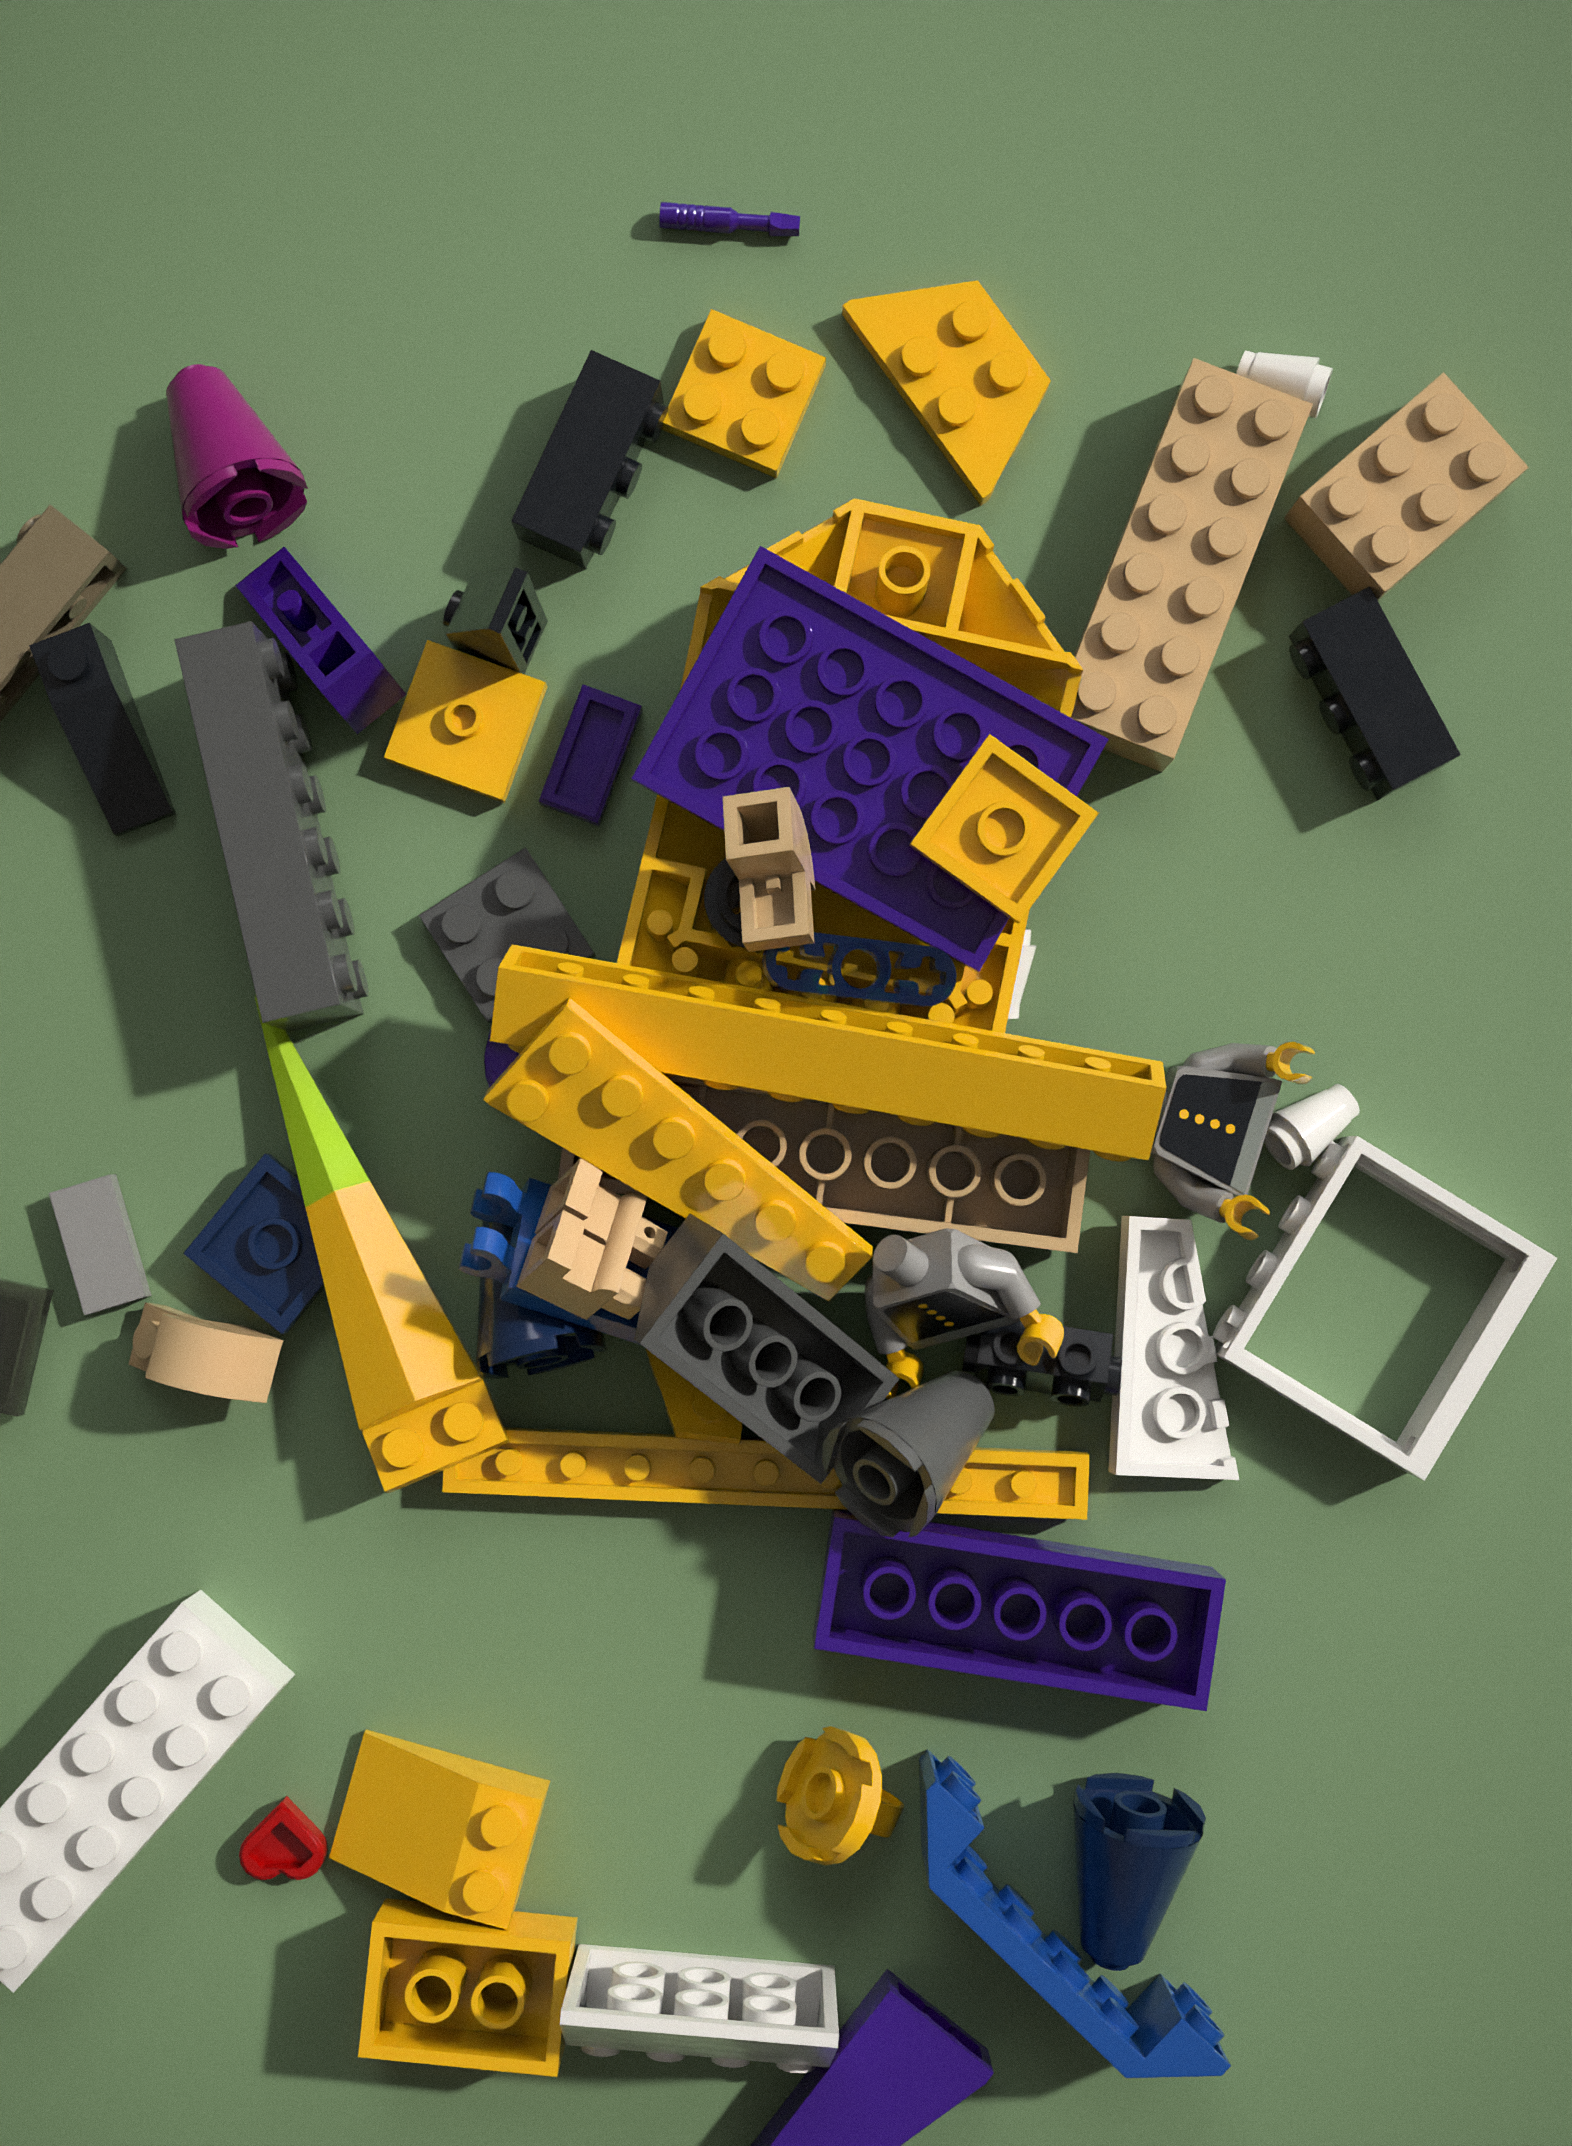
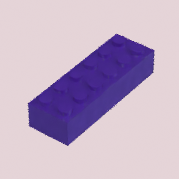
M832 1509L813 1631L814 1649L1207 1711L1226 1579L1213 1567L931 1522L917 1536L908 1538L910 1532L899 1531L892 1538L880 1535L865 1526L849 1510Z

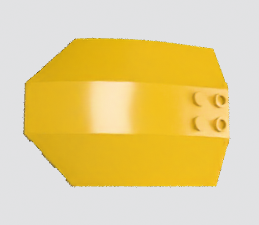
M854 498L833 510V516L803 534L798 530L767 548V550L1066 716L1072 717L1083 669L1071 652H1064L1045 625V615L1018 577L1014 580L993 552L994 544L980 525ZM749 565L726 578L718 576L700 587L681 688ZM657 795L617 963L1005 1033L1029 911L1018 924L1010 918L1008 919L978 973L815 883L816 891H811L814 944L763 950L760 953L755 951L748 952L746 948L739 946L731 947L717 931L711 929L704 906V892L707 880L714 868L726 858L725 832Z

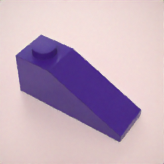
M282 547L236 584V587L321 693L357 734L407 695L285 547Z

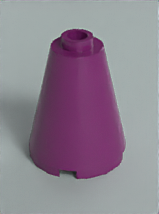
M194 364L181 369L169 383L166 389V398L182 519L189 530L191 538L204 546L222 549L237 548L238 545L235 538L255 533L258 542L272 538L292 525L305 510L307 499L304 490L308 488L304 475L221 369L202 364Z

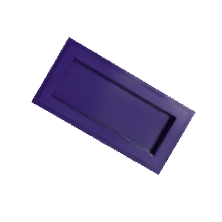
M582 684L538 801L540 805L600 826L641 717L642 706Z

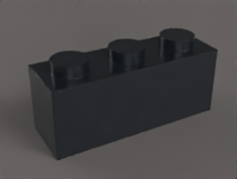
M590 351L511 520L518 539L584 569L587 568L593 553L603 555L615 530L616 520L610 517L620 496L628 499L639 480L642 463L637 462L644 443L646 440L654 443L663 429V421L668 413V407L663 405L664 400L660 380L598 352Z
M1370 586L1302 621L1289 635L1292 642L1289 652L1295 668L1304 679H1312L1323 699L1319 702L1323 720L1333 734L1338 735L1341 733L1353 755L1349 758V764L1355 779L1364 790L1368 791L1371 789L1377 801L1436 771L1461 755Z

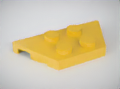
M978 280L852 299L843 304V317L980 506L989 501L1010 457L1013 456L1024 435L1025 429L1049 388L1050 378Z

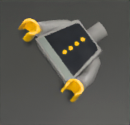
M1286 1042L1277 1049L1269 1045L1230 1043L1195 1052L1185 1060L1183 1066L1169 1068L1165 1078L1166 1092L1150 1157L1154 1158V1174L1181 1206L1219 1223L1227 1222L1232 1230L1247 1240H1254L1259 1235L1242 1226L1243 1215L1252 1209H1257L1266 1215H1270L1269 1209L1255 1197L1248 1195L1282 1081L1270 1077L1277 1074L1281 1079L1299 1085L1307 1084L1312 1079L1311 1076L1306 1074H1292L1290 1070V1062L1294 1055L1298 1053L1315 1054L1312 1048L1296 1042Z
M948 1228L908 1240L899 1235H889L875 1249L873 1255V1274L868 1277L864 1289L866 1317L878 1353L886 1354L888 1360L886 1368L898 1378L907 1381L911 1389L920 1385L924 1368L923 1363L917 1356L905 1352L904 1348L908 1345L914 1350H919L1022 1322L1025 1329L1017 1345V1352L1020 1358L1029 1365H1037L1043 1352V1346L1052 1358L1056 1357L1064 1337L1063 1325L1053 1316L1038 1313L1037 1308L1041 1303L1023 1273L1019 1262L1010 1252L990 1247L956 1229ZM898 1381L886 1396L888 1400L896 1396Z

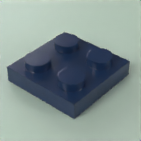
M265 1153L183 1254L277 1331L285 1334L289 1332L324 1289V1282L298 1176L274 1156Z

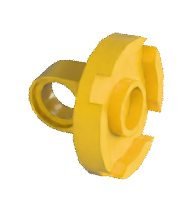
M832 1726L823 1728L825 1733L817 1739L805 1737L797 1744L785 1763L777 1787L776 1801L786 1804L785 1819L787 1827L778 1824L780 1838L789 1852L806 1861L825 1866L843 1863L861 1848L869 1834L886 1838L891 1837L904 1809V1804L897 1797L882 1789V1773L877 1753L866 1738Z

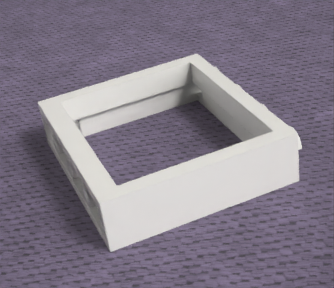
M1358 1136L1342 1137L1338 1144L1332 1141L1316 1159L1311 1172L1318 1178L1305 1198L1300 1195L1296 1196L1287 1207L1278 1226L1285 1232L1273 1252L1264 1250L1252 1265L1246 1277V1283L1252 1287L1240 1307L1231 1305L1220 1318L1213 1332V1338L1219 1341L1215 1347L1216 1356L1406 1473L1425 1481L1556 1262L1557 1257ZM1353 1167L1505 1259L1397 1442L1244 1349Z

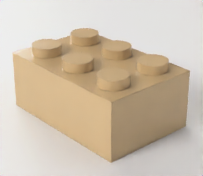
M1443 372L1305 491L1284 519L1352 595L1370 586L1376 599L1379 601L1501 495L1529 467Z

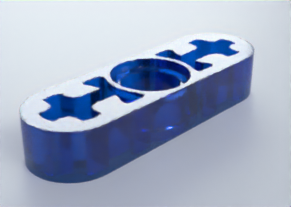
M814 932L815 943L800 945V954L808 958L821 959L825 957L823 945L834 947L827 966L830 986L819 984L823 970L804 969L798 972L796 980L788 979L787 968L782 965H776L777 954L789 951L790 947L764 950L762 957V967L766 978L773 986L783 991L913 1007L933 1006L946 1000L955 987L957 977L956 968L951 958L944 951L935 947ZM852 950H863L869 953L876 962V978L866 988H854L842 977L841 963L846 954ZM888 953L899 955L894 968L914 969L920 967L922 958L930 960V971L940 973V983L929 986L926 996L919 994L918 983L898 979L893 981L895 994L885 992L884 989L891 975V962Z

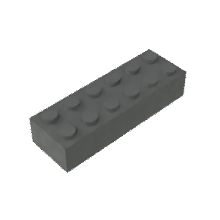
M252 621L174 639L262 1023L291 1032L364 1014L360 998L369 996L367 979L361 961L359 959L351 961L346 937L354 935V923L347 900L345 898L337 899L332 875L340 873V864L332 838L330 836L323 838L317 814L326 812L325 798L318 777L316 775L309 776L303 753L312 751V744L304 716L302 714L295 715L289 692L298 690V684L289 654H281L274 638L268 639Z

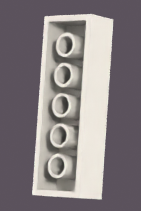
M202 1590L190 1596L174 1610L0 1808V1981L13 1993L41 1965L295 1676V1673Z

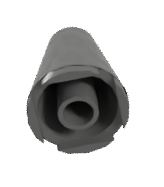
M952 1370L837 1424L823 1442L822 1463L826 1473L834 1467L837 1477L842 1484L835 1492L841 1503L862 1524L880 1535L893 1538L899 1531L910 1532L908 1538L917 1536L935 1517L991 1423L995 1407L990 1390L986 1388V1384L978 1377L965 1371Z

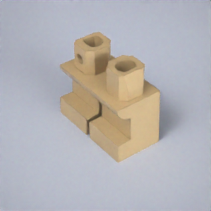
M580 1158L549 1189L535 1230L537 1235L532 1239L517 1287L585 1320L600 1308L626 1319H631L640 1311L646 1278L627 1269L628 1260L644 1269L648 1268L663 1249L668 1232L642 1216L647 1197L634 1193L623 1196L614 1193L599 1184L603 1171Z

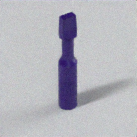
M661 202L659 228L730 234L738 229L768 232L769 236H799L800 216L771 212L770 215L738 213L731 207Z

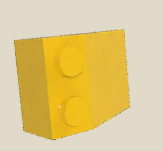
M366 1729L362 1737L329 1858L442 1912L507 1930L516 1908L550 1780Z

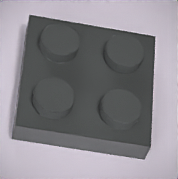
M526 847L419 915L488 1023H492L498 967L512 944L585 958L596 956Z

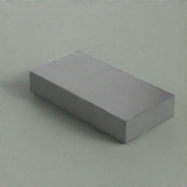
M109 1174L50 1192V1200L84 1315H90L152 1296L116 1174Z

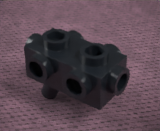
M1017 1322L981 1332L980 1335L967 1336L962 1371L974 1373V1376L986 1384L987 1389L996 1394L1021 1396L1025 1393V1390L1051 1394V1400L1056 1403L1081 1407L1087 1406L1090 1401L1101 1402L1103 1394L1117 1396L1122 1357L1111 1356L1113 1334L1063 1326L1064 1337L1056 1357L1052 1358L1043 1346V1352L1037 1365L1032 1366L1025 1363L1017 1352V1345L1025 1329L1022 1322Z

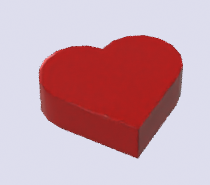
M286 1796L245 1838L239 1852L240 1864L245 1872L255 1879H272L280 1873L290 1879H307L317 1873L325 1861L328 1845L322 1831Z

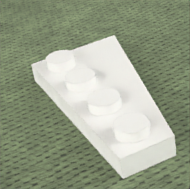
M1122 1216L1114 1356L1122 1357V1368L1117 1396L1112 1395L1108 1472L1115 1475L1239 1480L1236 1459L1230 1454L1226 1433L1229 1421L1225 1400L1220 1398L1214 1362H1217L1214 1340L1213 1336H1209L1203 1309L1206 1297L1191 1220Z

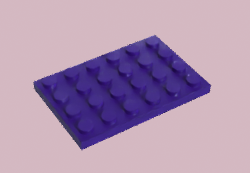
M760 546L631 779L633 782L723 832V796L790 787L804 818L811 849L815 883L978 973L1009 917L909 846L989 734L1075 796L1079 794L1109 739Z

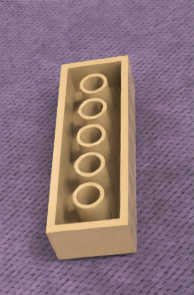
M1193 358L1181 382L1074 653V657L1082 667L1083 673L1071 718L1108 738L1109 740L1104 750L1163 772L1175 759L1313 406L1312 403Z

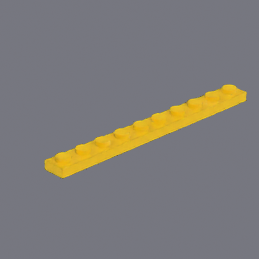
M504 1427L509 1443L443 1470L442 1492L848 1510L835 1493L842 1484L834 1468L822 1484H820L762 1438L741 1437L740 1444L677 1438L675 1434ZM976 1447L937 1513L1087 1520L1089 1454L1076 1451Z

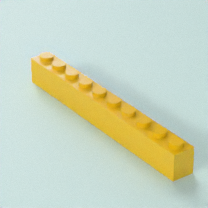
M513 944L498 967L490 1041L508 1044L511 1050L518 1053L523 1051L562 1005L571 998L667 1078L679 1075L702 1079L703 1083L707 1086L719 1090H734L739 1087L767 1091L771 1097L786 1102H799L805 1098L832 1103L838 1110L852 1114H863L870 1110L897 1115L899 1119L906 1123L918 1126H928L935 1122L955 1125L978 1137L992 1138L1000 1134L1021 1137L1045 1149L1057 1150L1065 1146L1093 1150L1099 1157L1117 1162L1127 1161L1130 1158L1149 1161L1166 1092L1162 1061Z

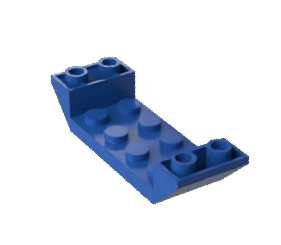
M927 1749L919 1758L921 1852L929 1888L1125 2078L1222 2076L1231 2067L1219 2043L1225 2035L1209 2017L1212 2014L1210 2007L1189 1985L1183 1982L1176 1989L1167 1979L1159 1974L1129 2006L1123 1994L1107 1978L1100 1975L1093 1981L1078 1965L1082 1957L1064 1936L1054 1929L1047 1936L1038 1928L1031 1919L1035 1914L1034 1910L1014 1888L1006 1884L999 1890L983 1873L987 1869L986 1863L969 1846L985 1828L978 1808L981 1798L973 1790L976 1782L952 1757L947 1756L941 1762Z

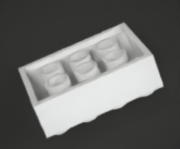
M579 1944L561 2008L560 2028L566 2045L581 2046V2050L584 2053L592 2056L608 2057L618 2054L620 2050L646 2052L647 2057L660 2062H677L683 2060L685 2055L711 2057L713 2063L729 2068H740L747 2066L750 2061L776 2063L779 2069L790 2073H808L813 2071L815 2066L830 2067L838 2049L839 2027L835 1965Z

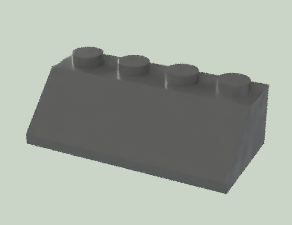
M692 1214L687 1216L649 1266L634 1340L822 1484L831 1472L830 1470L826 1473L822 1463L823 1442L830 1431L841 1421L882 1403L899 1378L724 1233Z

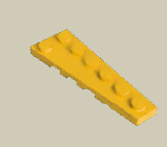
M571 998L562 1005L492 1084L483 1098L493 1108L685 1219L689 1214H692L724 1233L754 1259L827 1301H830L872 1258V1245Z

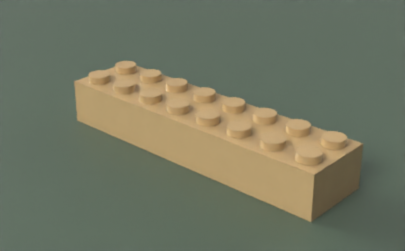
M679 1075L668 1078L844 1223L926 1234L945 1228L956 1229L980 1241L1078 1253L1090 1150L1065 1146L1057 1150L1045 1149L1021 1137L1004 1134L992 1138L978 1137L955 1125L935 1122L928 1126H918L906 1123L899 1119L897 1115L870 1110L863 1114H852L838 1110L832 1103L805 1098L799 1102H786L771 1097L767 1091L739 1087L734 1090H719L707 1086L703 1083L702 1079ZM563 1147L558 1179L580 1159V1157ZM603 1171L599 1184L614 1193H634L645 1196Z

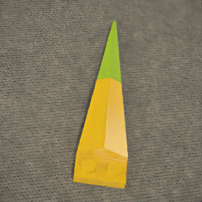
M255 995L256 1006L358 1427L362 1431L384 1492L391 1493L507 1444L509 1439L486 1381L478 1375L475 1362L377 1194L286 1030L262 1023Z

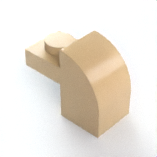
M790 787L723 796L726 860L739 880L743 945L748 952L814 944L811 891H816L812 855L804 818Z
M145 1302L140 1323L133 1335V1349L128 1364L145 1371V1378L171 1387L220 1398L267 1403L283 1340L243 1325L203 1320L166 1305Z

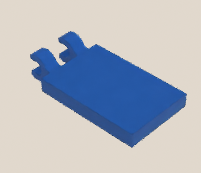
M488 1172L485 1177L483 1190L476 1189L474 1192L470 1214L483 1221L498 1222L513 1227L511 1242L509 1244L504 1236L496 1230L487 1227H476L472 1244L465 1243L463 1246L459 1270L472 1276L487 1277L503 1282L500 1300L639 1344L634 1340L640 1311L631 1319H626L600 1308L585 1320L517 1287L532 1239L537 1235L535 1230L552 1185L529 1178L520 1190L510 1177L501 1173ZM645 1217L668 1232L664 1246L678 1230L677 1227ZM628 1260L626 1268L647 1279L649 1267L644 1269Z

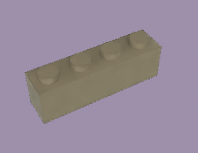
M49 505L42 515L38 514L31 517L22 526L17 536V545L4 561L0 563V722L40 675L29 645L79 627L127 569L106 548L52 505Z

